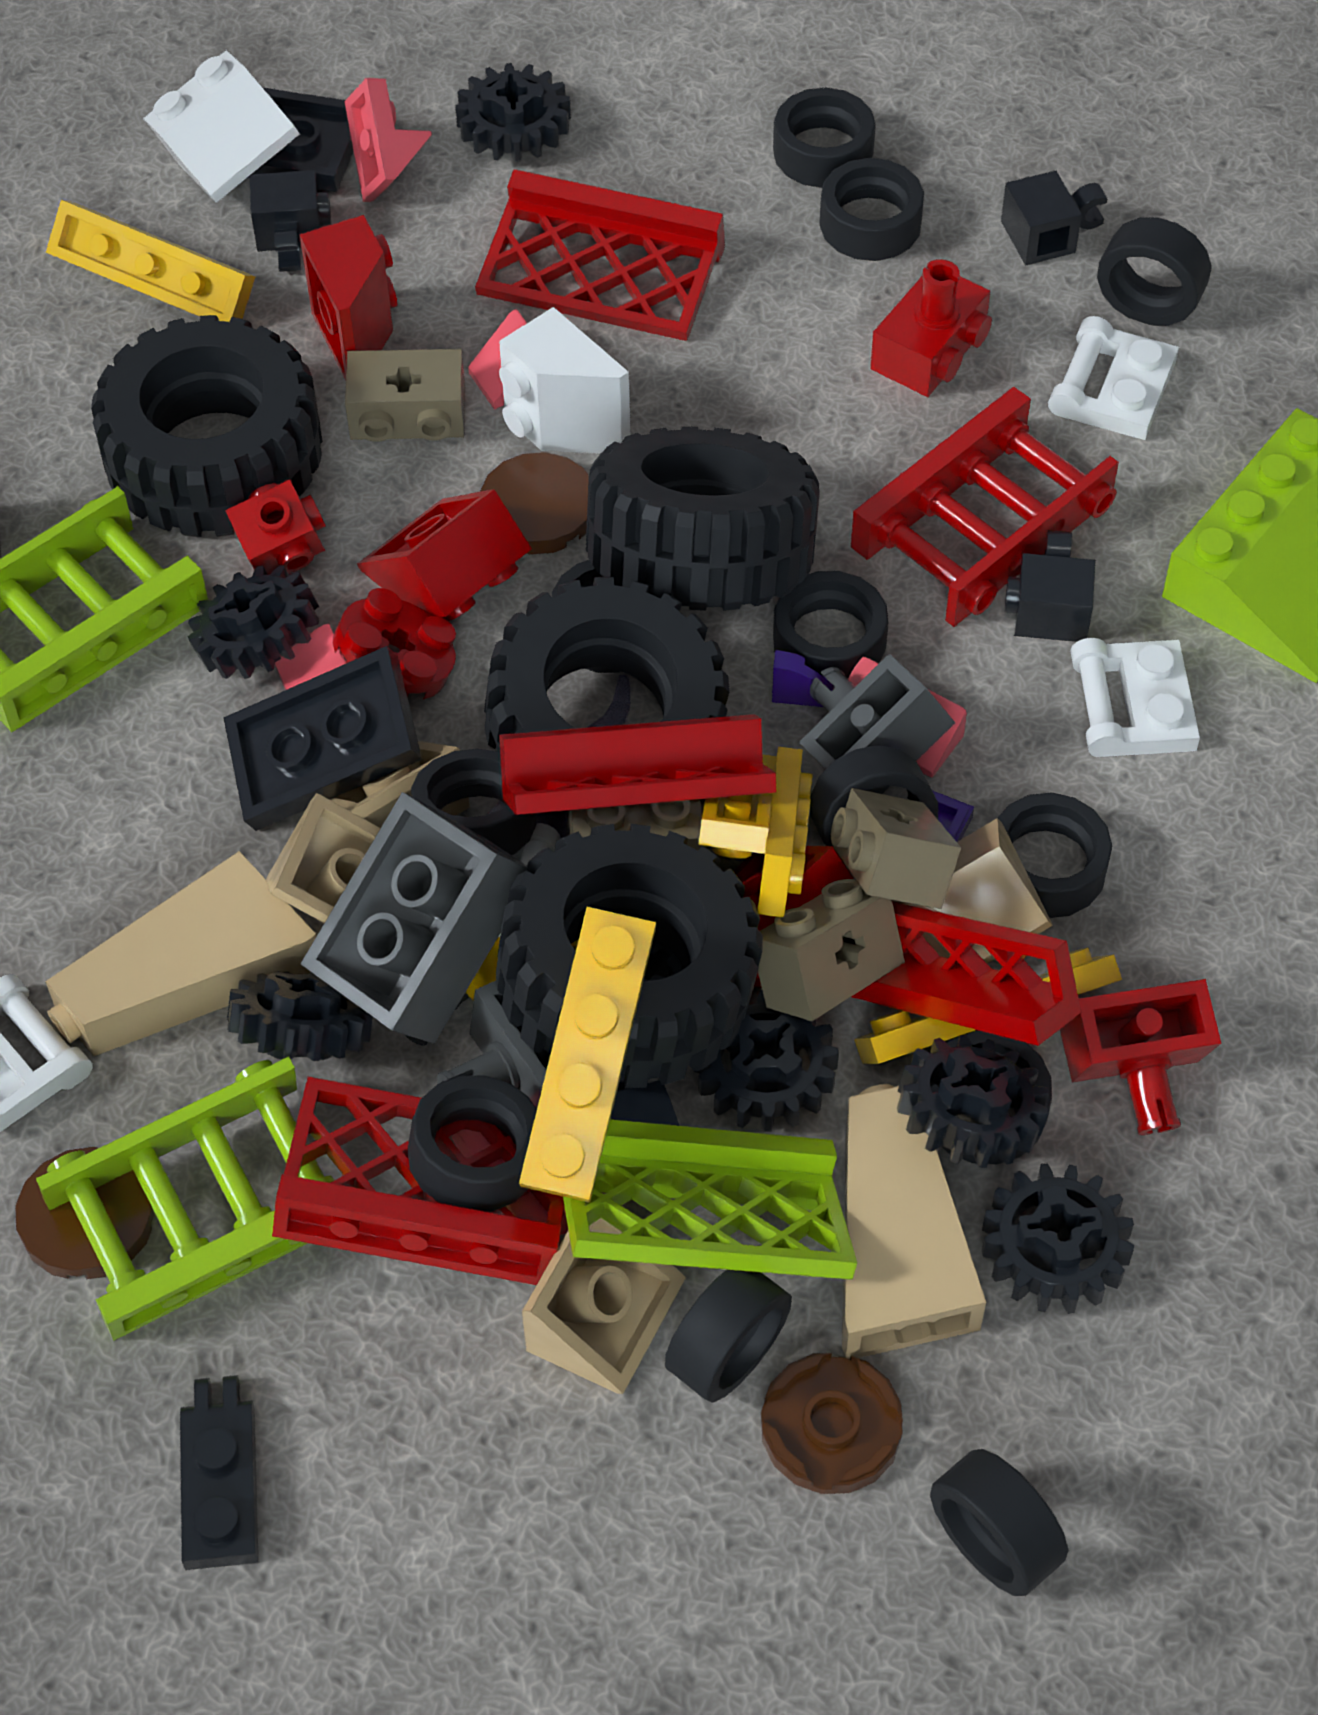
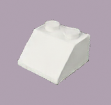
M227 50L220 56H214L204 61L197 68L195 76L177 91H170L159 98L153 107V111L143 118L177 163L216 203L300 134L249 71Z
M554 307L499 341L501 357L499 376L503 384L504 395L502 414L508 428L517 437L522 438L526 436L541 451L600 454L613 442L621 443L626 436L630 435L629 372Z

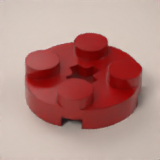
M386 588L372 589L368 593L367 598L355 601L349 605L344 611L333 635L332 644L335 654L340 647L341 653L347 659L346 663L389 646V644L401 649L399 653H394L399 659L407 697L409 693L420 694L426 692L424 700L438 694L444 687L456 660V653L453 647L456 631L451 623L444 618L431 616L420 607L401 600L396 593Z

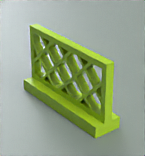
M610 1120L591 1202L563 1197L573 1257L853 1280L857 1266V1259L832 1178L837 1153L833 1140ZM632 1199L653 1214L645 1219H641L621 1205ZM700 1205L722 1220L711 1225L692 1213L691 1210ZM768 1211L790 1226L780 1231L759 1216ZM601 1218L623 1233L590 1232L589 1225ZM671 1224L693 1239H672L660 1230ZM740 1230L762 1245H743L730 1237V1235ZM805 1236H809L831 1250V1252L811 1250L798 1241Z

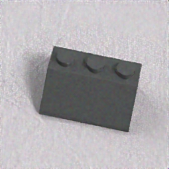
M402 792L302 960L301 965L392 1031L435 1044L499 937L504 908L508 904L510 888L517 875L527 871V865L486 838Z

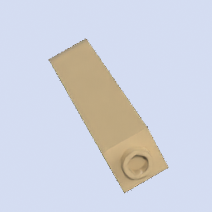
M238 851L45 981L54 1007L48 1010L47 1013L55 1028L68 1043H72L79 1038L93 1056H97L229 1006L230 990L238 989L239 981L242 979L257 982V974L269 975L276 971H289L291 974H309L311 971L302 966L301 962L317 935L288 903L270 894L267 880Z
M890 1084L871 1086L863 1090L859 1095L849 1097L844 1219L857 1259V1266L853 1280L843 1279L842 1350L844 1357L850 1359V1355L861 1358L980 1331L986 1306V1300L937 1150L929 1152L925 1149L928 1135L925 1132L920 1134H909L906 1127L910 1115L898 1113L897 1105L901 1093L897 1092L899 1086L894 1087Z

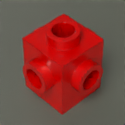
M291 480L282 484L264 485L253 491L248 500L225 510L254 570L257 566L263 565L267 574L270 575L274 569L282 565L288 573L295 572L310 564L315 555L325 551L316 531L326 527V524L311 494L300 499Z

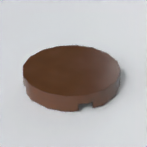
M547 452L521 454L503 461L487 475L480 491L495 489L532 548L526 554L555 553L567 548L568 541L573 540L578 535L580 540L586 534L589 475L583 467L569 458Z
M97 1147L67 1150L42 1163L25 1181L15 1205L16 1230L25 1249L34 1263L53 1276L69 1279L67 1275L75 1277L85 1275L86 1279L106 1276L70 1201L49 1211L36 1178L48 1173V1166L61 1156L74 1151H84L85 1154H88L98 1149ZM133 1170L95 1188L131 1261L147 1244L152 1231L151 1222L154 1217L153 1208Z
M813 1353L788 1364L770 1383L761 1410L762 1443L774 1467L795 1485L820 1494L851 1493L876 1482L894 1462L903 1434L901 1401L889 1379L868 1361L851 1355L850 1359L844 1357H832V1353Z

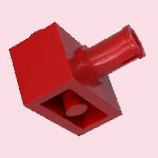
M945 259L930 261L927 263V268H923L922 276L873 331L870 369L929 397L942 380L948 383L954 378L966 351L971 346L978 348L986 339L992 325V317L988 315L991 290L961 277L959 268L951 261Z
M1206 979L1079 998L1081 1013L1060 1029L1072 1083L1119 1075L1120 1078L1127 1079L1138 1125V1135H1150L1153 1133V1129H1157L1158 1133L1179 1128L1181 1122L1177 1116L1167 1069L1173 1066L1198 1063L1222 1044Z

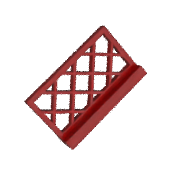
M513 169L507 185L509 199L475 285L477 295L544 310L554 307L560 313L679 340H688L715 262H720L725 249L722 213ZM517 219L538 223L545 231L521 244L518 243L512 233ZM577 232L592 235L597 244L572 256L562 242L563 239ZM553 244L562 260L537 272L527 256ZM628 244L643 246L649 255L624 267L614 251ZM681 255L701 259L697 269L679 278L675 277L666 263ZM605 256L615 272L589 284L580 267ZM517 261L520 262L528 277L513 284L494 281L498 270ZM657 267L667 284L642 295L632 279ZM571 272L580 286L579 289L565 296L551 294L545 284ZM623 284L633 299L615 308L603 305L598 295ZM690 288L689 294L687 295L685 290ZM676 295L683 306L679 322L656 317L650 307Z
M307 1077L285 1171L281 1175L276 1195L272 1237L526 1284H538L552 1257L558 1250L564 1208L563 1196L528 1189L522 1195L524 1196L529 1192L534 1195L548 1212L546 1223L516 1218L506 1206L492 1212H484L438 1203L421 1190L410 1171L408 1157L409 1140L397 1146L381 1126V1124L395 1117L413 1119L421 1097ZM317 1102L346 1107L356 1120L329 1133L314 1115ZM459 1120L441 1127L435 1135V1143L440 1151L455 1162L471 1167H485L500 1158L507 1162L516 1153V1145L509 1135L497 1126L479 1120ZM463 1129L481 1132L491 1146L466 1159L448 1137ZM367 1132L384 1154L357 1168L340 1146ZM309 1134H311L315 1141L307 1145ZM325 1154L328 1155L343 1174V1176L330 1183L299 1177L302 1166ZM395 1167L412 1189L399 1196L377 1192L368 1180Z

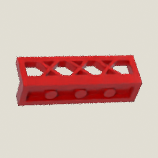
M755 714L499 735L503 800L516 815L777 792L776 773L763 764L761 718Z
M897 902L892 903L905 962L851 996L852 998L1037 1046L1081 1013L1067 940ZM923 933L933 934L951 956L949 958L940 956L922 936ZM974 944L983 945L1001 964L1002 969L990 968L972 946ZM1031 956L1046 960L1050 982L1043 981L1024 958Z

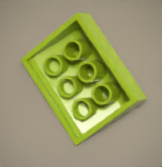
M1296 408L1171 553L1162 597L1316 684L1318 683V419Z

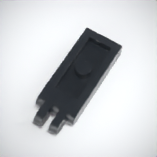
M238 1375L223 1376V1403L212 1404L210 1378L195 1379L194 1406L180 1408L181 1557L185 1570L259 1563L255 1409L253 1400L240 1401Z

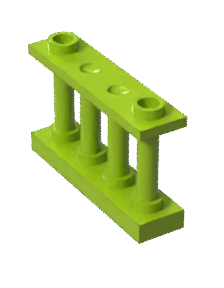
M118 486L98 499L88 502L82 509L0 559V613L10 608L45 645L19 663H14L0 649V721L11 733L200 612L197 603L201 600H208L202 569L188 555L170 567L163 569L128 534L134 528L125 493ZM106 546L144 582L116 600L79 564ZM57 577L94 613L93 616L69 631H64L30 595Z
M289 1056L274 1064L270 1060L254 1063L236 1076L235 1083L88 1154H85L84 1151H74L63 1155L48 1166V1173L36 1178L49 1211L70 1201L110 1282L106 1287L107 1294L95 1300L113 1341L308 1244L272 1237L275 1210L272 1211L269 1206L262 1207L221 1128L258 1109L287 1163L296 1121L283 1097L297 1090L295 1067ZM194 1140L198 1142L237 1218L233 1225L234 1231L212 1242H209L207 1238H199L159 1160V1157ZM316 1159L301 1167L299 1175L301 1178L328 1183L334 1181L333 1176H324ZM132 1170L174 1250L170 1255L171 1262L147 1274L142 1269H135L95 1189Z

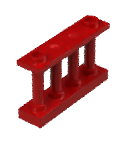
M1014 386L853 511L851 548L866 560H869L884 547L888 549L896 547L949 588L945 621L953 627L971 613L980 615L991 605L997 592L1007 584L1008 576L1016 577L1020 574L1023 553L1044 554L1047 548L1048 530L1072 532L1090 516L1094 518L1102 516L1112 505L1116 497L1117 491L1114 485L1119 462L1112 456H1109L1085 475L1029 434L1027 423L1031 398ZM1004 452L1006 454L1015 452L1067 491L1048 506H1045L991 466L990 463ZM965 483L967 485L976 483L1026 520L1027 523L1006 538L950 495ZM924 515L928 517L937 515L986 552L987 555L966 571L909 527Z

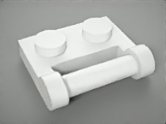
M1087 317L1082 321L1077 332L1078 347L1063 383L1054 387L1048 401V407L1054 415L1145 440L1176 363L1179 347L1115 330L1107 320L1101 317ZM1102 353L1113 356L1114 360L1098 399L1085 396L1083 391L1098 354Z
M1086 638L1072 645L1070 652L1073 668L1076 672L1081 673L1090 728L1086 732V740L1089 753L1092 756L1107 757L1197 751L1200 736L1179 640L1106 644L1098 638ZM1119 671L1130 727L1122 728L1118 723L1114 722L1105 672Z
M7 974L0 977V1016L8 1015L47 1062L33 1071L0 1033V1132L61 1089L68 1090L85 1080L93 1069V1063L79 1047L70 1048L28 1000L29 990L15 974Z

